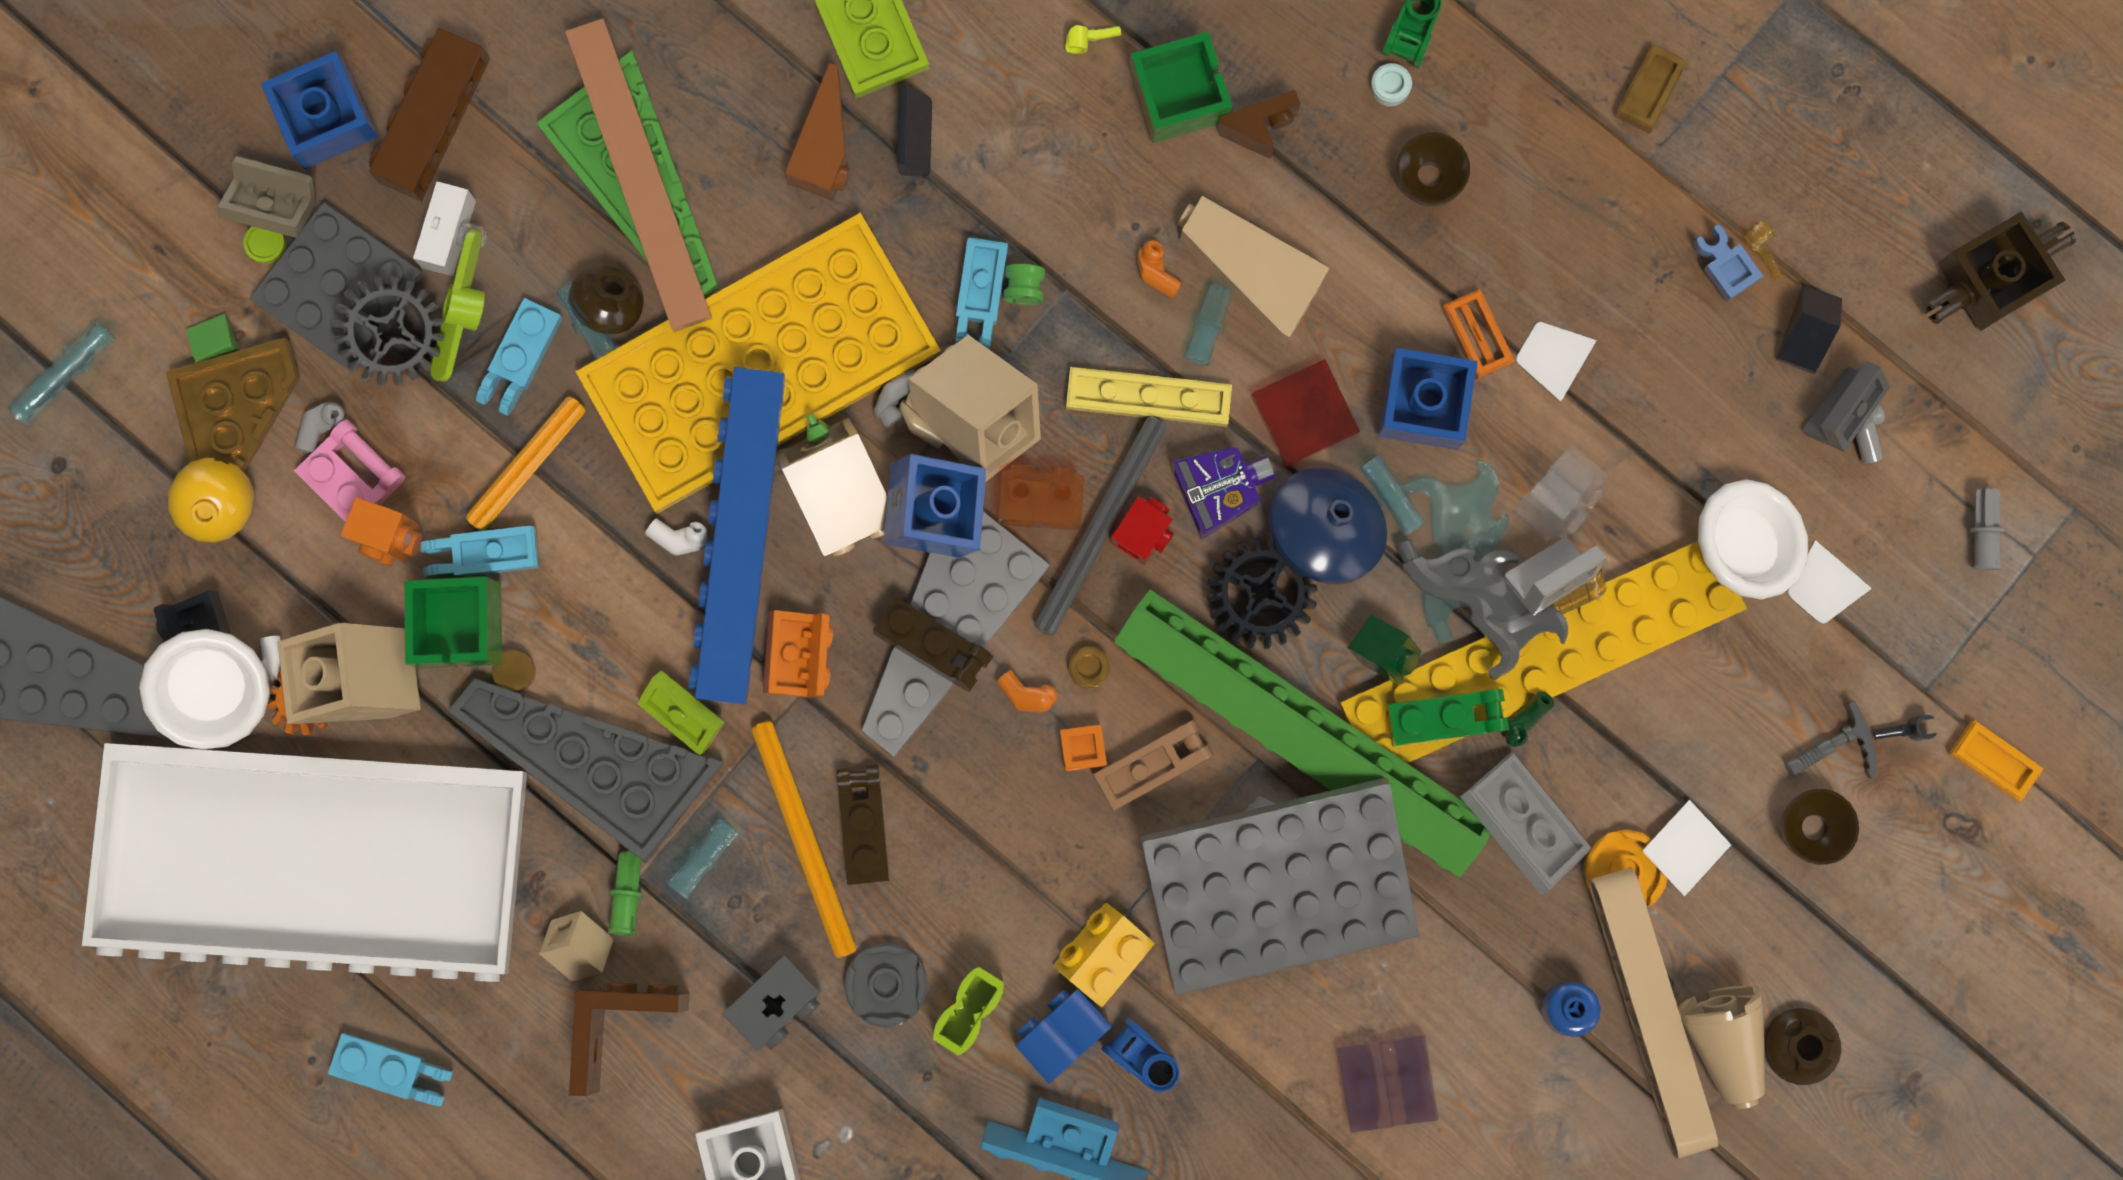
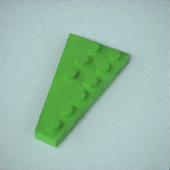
M630 51L619 62L704 297L706 298L717 290L719 286L633 51ZM584 86L536 124L648 263Z

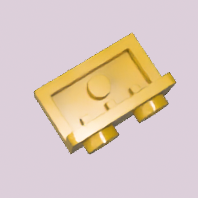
M1105 903L1089 917L1086 926L1074 941L1063 948L1059 959L1054 963L1053 967L1102 1008L1155 943L1125 916L1108 903Z

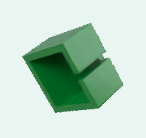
M1209 31L1131 53L1129 70L1152 143L1217 125L1220 116L1232 112L1233 106L1222 73L1218 74L1219 62Z
M488 577L404 581L406 665L420 669L458 667V665L465 667L502 665L500 582Z

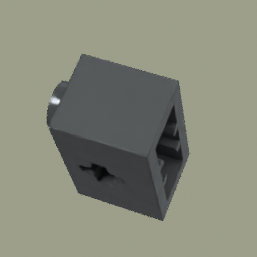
M784 955L722 1014L756 1051L761 1050L765 1045L771 1051L789 1034L784 1028L796 1016L803 1021L820 1005L815 998L822 991L789 955ZM769 996L772 998L782 996L786 1000L781 1005L784 1011L782 1016L779 1013L769 1015L766 1012L770 1006L766 1000Z

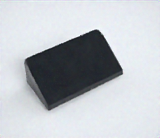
M901 85V88H899L898 170L901 176H928L931 171L932 100L929 96L907 85Z

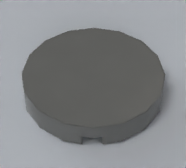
M883 943L870 946L855 957L847 969L844 988L847 1002L857 1016L870 1025L886 1028L901 1025L917 1014L926 999L928 980L924 966L914 953L900 945Z

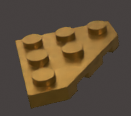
M284 337L166 371L189 463L203 458H215V461H222L226 464L230 462L238 466L245 473L299 381V375L288 339Z

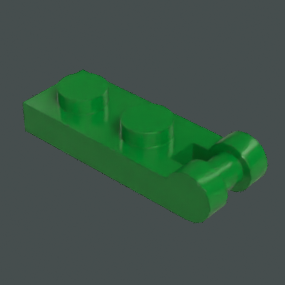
M1493 689L1388 704L1387 712L1392 745L1395 747L1510 730L1508 717L1503 718L1501 702L1505 701L1503 689ZM1485 705L1487 720L1475 722L1473 706Z

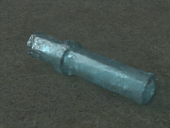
M96 320L71 346L67 344L61 350L63 354L7 408L20 422L28 426L82 371L86 373L92 367L90 363L116 338L105 326Z

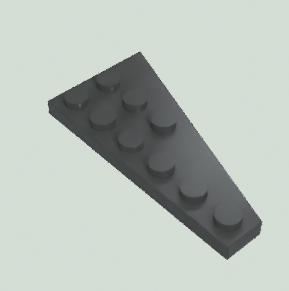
M0 596V719L169 739L156 730L143 711L139 685L144 664Z
M477 679L471 682L448 710L453 717L644 863L648 861L724 765L722 761L710 757L706 758L688 752L686 749L649 739L630 730L585 715L581 716L566 711L561 707L549 703L545 704Z

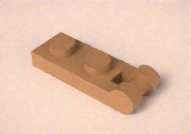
M1195 719L1093 774L1112 811L1123 807L1215 756L1210 746H1204L1197 733L1200 731V728ZM1183 741L1190 755L1180 760L1173 745Z

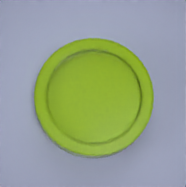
M252 226L244 236L243 245L245 252L250 258L258 263L268 264L275 262L283 255L286 248V239L283 234Z

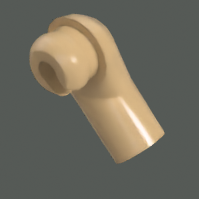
M909 393L907 399L902 400L900 404V411L909 431L939 449L943 441L913 409Z

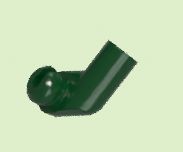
M1539 691L1524 707L1508 718L1510 730L1503 731L1502 735L1506 737V743L1509 746L1519 747L1524 745L1528 740L1527 732L1554 707V700L1548 693Z

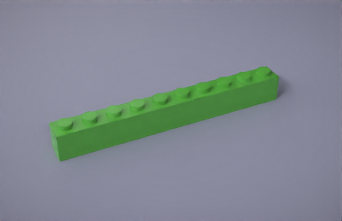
M1151 589L1137 605L1115 639L1114 643L1123 648L1128 655L1148 665L1158 672L1162 678L1173 682L1192 695L1197 702L1208 706L1227 719L1231 725L1242 729L1261 742L1265 748L1277 753L1295 765L1300 772L1311 776L1328 789H1340L1386 777L1390 783L1401 840L1433 859L1441 868L1449 870L1460 878L1486 846L1491 834L1465 802Z

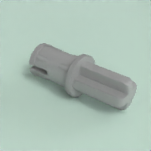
M1981 488L1975 491V528H1970V532L1975 533V570L2001 569L2000 533H2005V528H2000L1999 489Z

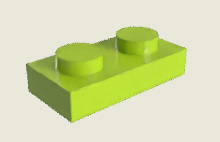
M662 670L651 679L637 702L642 709L700 756L710 747L725 723Z

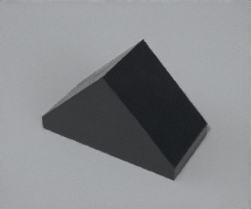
M1804 284L1800 290L1776 360L1815 374L1841 327L1842 298Z

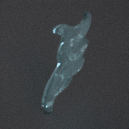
M1477 462L1476 466L1480 471V476L1477 481L1470 485L1444 486L1435 479L1424 478L1409 482L1404 487V491L1407 494L1422 492L1429 497L1432 510L1433 541L1441 547L1443 551L1442 556L1456 549L1473 548L1476 552L1474 560L1479 561L1486 554L1496 551L1498 542L1505 535L1508 528L1509 515L1504 514L1499 522L1492 519L1491 516L1492 504L1499 491L1498 476L1494 469L1484 462ZM1424 593V613L1427 628L1432 627L1439 645L1453 640L1454 637L1447 620L1449 619V614L1455 608L1464 606V604L1436 599Z

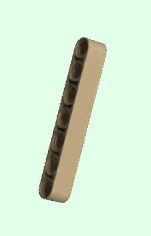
M1629 867L1590 879L1589 886L1671 1152L1676 1159L1718 1147L1717 1133L1637 876L1633 869Z

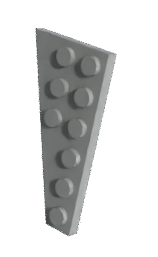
M983 511L980 550L960 558L930 553L910 605L971 643L985 648L1049 570L1050 564ZM894 647L862 732L895 758L955 684ZM958 654L952 664L962 668L967 658Z

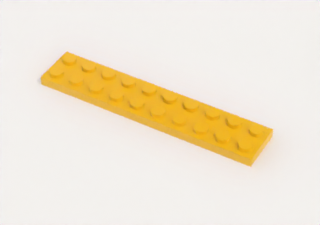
M1696 541L1553 606L1563 614L1568 624V636L1565 643H1560L1556 633L1545 632L1535 636L1519 652V660L1515 668L1496 680L1490 679L1488 672L1489 669L1500 663L1501 654L1497 647L1484 637L1414 669L1411 674L1404 677L1400 685L1389 680L1340 702L1339 706L1348 724L1404 762L1410 763L1465 737L1393 747L1387 712L1388 704L1503 689L1505 701L1501 702L1503 718H1509L1524 707L1539 691L1546 692L1553 698L1746 610L1747 607L1741 596L1718 582L1706 566L1699 543ZM1485 705L1473 706L1475 722L1487 720Z

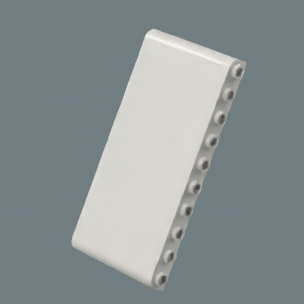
M104 743L82 946L97 947L96 955L122 956L123 949L139 950L138 958L164 959L165 951L181 952L180 961L206 962L207 954L223 955V964L248 965L249 957L265 958L264 966L290 968L291 960L307 961L306 969L332 971L333 963L349 964L348 972L374 973V966L391 967L390 975L416 976V968L433 969L432 978L458 979V971L475 972V981L500 982V974H509L527 773L510 770Z

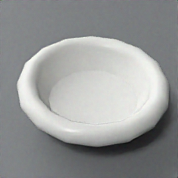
M1744 479L1724 484L1707 499L1699 516L1698 543L1706 566L1720 584L1739 596L1762 600L1782 595L1799 580L1808 560V535L1801 514L1786 495L1767 483Z
M210 629L182 632L160 644L144 664L139 685L143 711L156 730L178 745L200 750L228 747L248 736L265 716L270 697L267 670L255 651L231 634Z

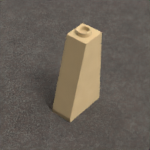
M1204 196L1201 197L1196 207L1189 204L1178 223L1183 228L1180 241L1278 342L1286 346L1325 280L1330 268Z

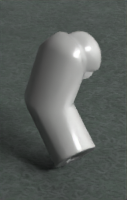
M913 369L897 376L883 386L874 407V415L877 420H881L885 427H892L901 420L902 413L896 405L902 397L910 393L909 378L915 373Z

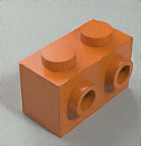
M358 497L354 499L340 535L358 546V553L390 567L394 560L407 564L409 556L413 557L416 555L422 541V534L419 533L421 526L403 513Z

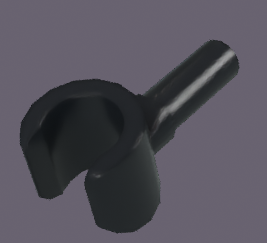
M1925 714L1910 718L1907 724L1874 729V739L1909 736L1914 741H1922L1934 738L1937 733L1926 735L1920 729L1921 721L1934 719V717Z

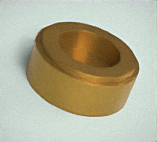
M1083 647L1072 655L1069 662V674L1073 682L1079 687L1085 689L1097 688L1109 676V659L1100 649Z
M509 650L503 652L502 665L492 666V676L495 683L499 687L513 692L526 690L535 679V664L528 655L521 651Z

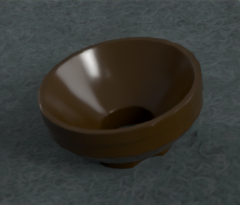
M1427 132L1410 139L1399 153L1396 163V178L1401 190L1410 200L1424 206H1440L1454 200L1464 190L1470 176V161L1463 146L1454 138L1438 132ZM1426 165L1435 166L1441 173V181L1435 186L1424 185L1418 177V170Z
M602 265L593 266L580 272L572 283L568 301L574 316L589 329L604 334H620L633 328L639 321L643 310L644 297L638 283L630 275L618 268ZM605 280L615 281L621 286L623 293L620 295L608 294L602 289L600 283Z
M1812 789L1797 795L1786 806L1781 819V834L1787 848L1797 858L1815 865H1828L1840 861L1853 850L1859 835V820L1851 803L1842 795L1827 789ZM1808 816H1817L1824 823V834L1818 840H1810L1803 833L1802 824Z
M1806 1008L1786 1010L1777 1015L1765 1031V1060L1770 1069L1786 1082L1796 1085L1818 1083L1827 1078L1839 1063L1841 1056L1839 1033L1833 1023L1817 1011ZM1808 1034L1814 1036L1820 1045L1819 1054L1812 1060L1803 1059L1797 1051L1799 1039Z

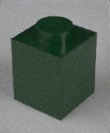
M1372 614L1347 647L1362 665L1397 685H1400L1405 676L1413 672L1422 653L1409 635Z

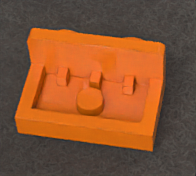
M769 611L762 694L815 698L824 695V690L827 689L830 682V668L826 665L827 649L830 648L833 640V627L829 624V614Z

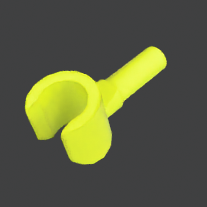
M1076 25L1069 30L1066 36L1065 50L1071 54L1086 53L1088 51V41L1121 36V28L1116 26L1088 30L1085 26Z

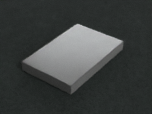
M1513 752L1501 759L1460 796L1540 895L1549 891L1592 849Z

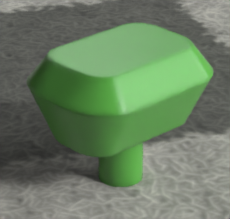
M814 413L808 414L806 416L809 422L807 424V441L816 443L827 438L830 430L829 425L821 419L816 420Z

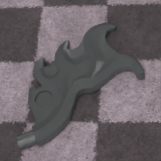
M1407 540L1397 546L1404 562L1402 568L1413 583L1424 593L1436 599L1464 604L1471 609V622L1497 647L1501 654L1500 663L1489 669L1490 679L1496 680L1513 670L1518 663L1519 652L1531 639L1541 633H1556L1560 643H1565L1568 636V624L1563 614L1553 606H1548L1533 616L1504 582L1503 578L1508 572L1505 568L1506 564L1518 563L1520 560L1512 552L1505 550L1493 551L1486 554L1479 561H1475V549L1463 548L1451 551L1437 559L1425 560L1423 556L1419 557L1412 540Z

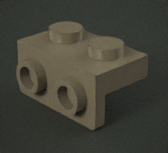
M236 156L231 163L234 178L218 205L219 217L298 238L316 205L312 177L299 171L287 170L264 164L258 160H249Z

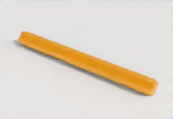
M771 721L759 723L752 727L751 730L833 953L837 958L845 957L856 951L855 942L774 724Z

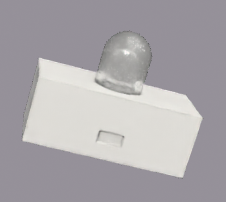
M436 182L413 257L421 268L453 276L465 237L471 229L480 231L482 234L480 249L488 243L487 231L479 225L469 223L476 203L469 190Z

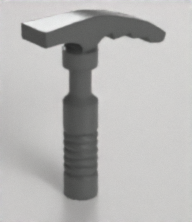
M1855 700L1844 704L1851 720V727L1849 725L1840 729V734L1831 739L1825 738L1810 747V749L1808 748L1803 753L1786 761L1784 765L1790 775H1797L1807 769V767L1834 753L1836 747L1845 742L1851 743L1858 738L1862 742L1859 746L1865 754L1863 758L1867 766L1865 769L1866 776L1868 778L1876 777L1877 762L1873 739Z

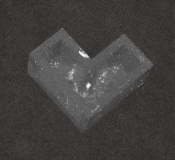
M1571 444L1512 512L1548 543L1558 536L1567 538L1588 517V514L1583 509L1586 506L1591 509L1606 493L1607 490L1601 485L1609 475Z

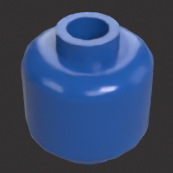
M1570 981L1555 984L1547 990L1542 999L1541 1007L1543 1019L1551 1030L1560 1035L1572 1037L1585 1035L1595 1028L1600 1018L1601 1010L1598 997L1591 988L1583 983ZM1573 1012L1576 1016L1573 1018L1569 1013Z

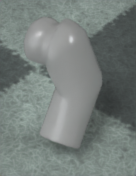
M328 401L306 411L301 421L294 449L311 454L316 449L319 435L335 428L336 425L343 421L345 415L343 408L335 402Z
M1880 404L1877 405L1856 435L1861 460L1865 464L1883 459L1875 424L1883 423L1885 419V413Z

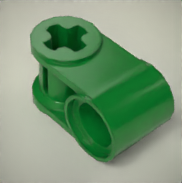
M1405 0L1397 21H1394L1382 55L1388 56L1393 54L1413 62V67L1419 69L1431 40V32L1441 10L1442 0ZM1417 1L1425 2L1431 8V13L1419 15L1413 10L1412 4Z

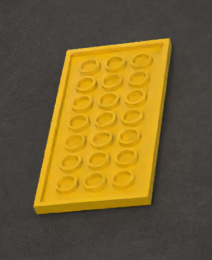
M860 212L706 298L712 319L677 332H673L670 322L667 320L575 372L653 510L658 514L713 483L716 459L724 458L725 443L718 442L720 419L728 418L730 402L723 401L726 376L733 377L734 367L785 374L777 445L779 446L807 430L809 422L806 416L808 414L814 413L816 420H825L882 388L897 376L910 369L918 368L942 353Z

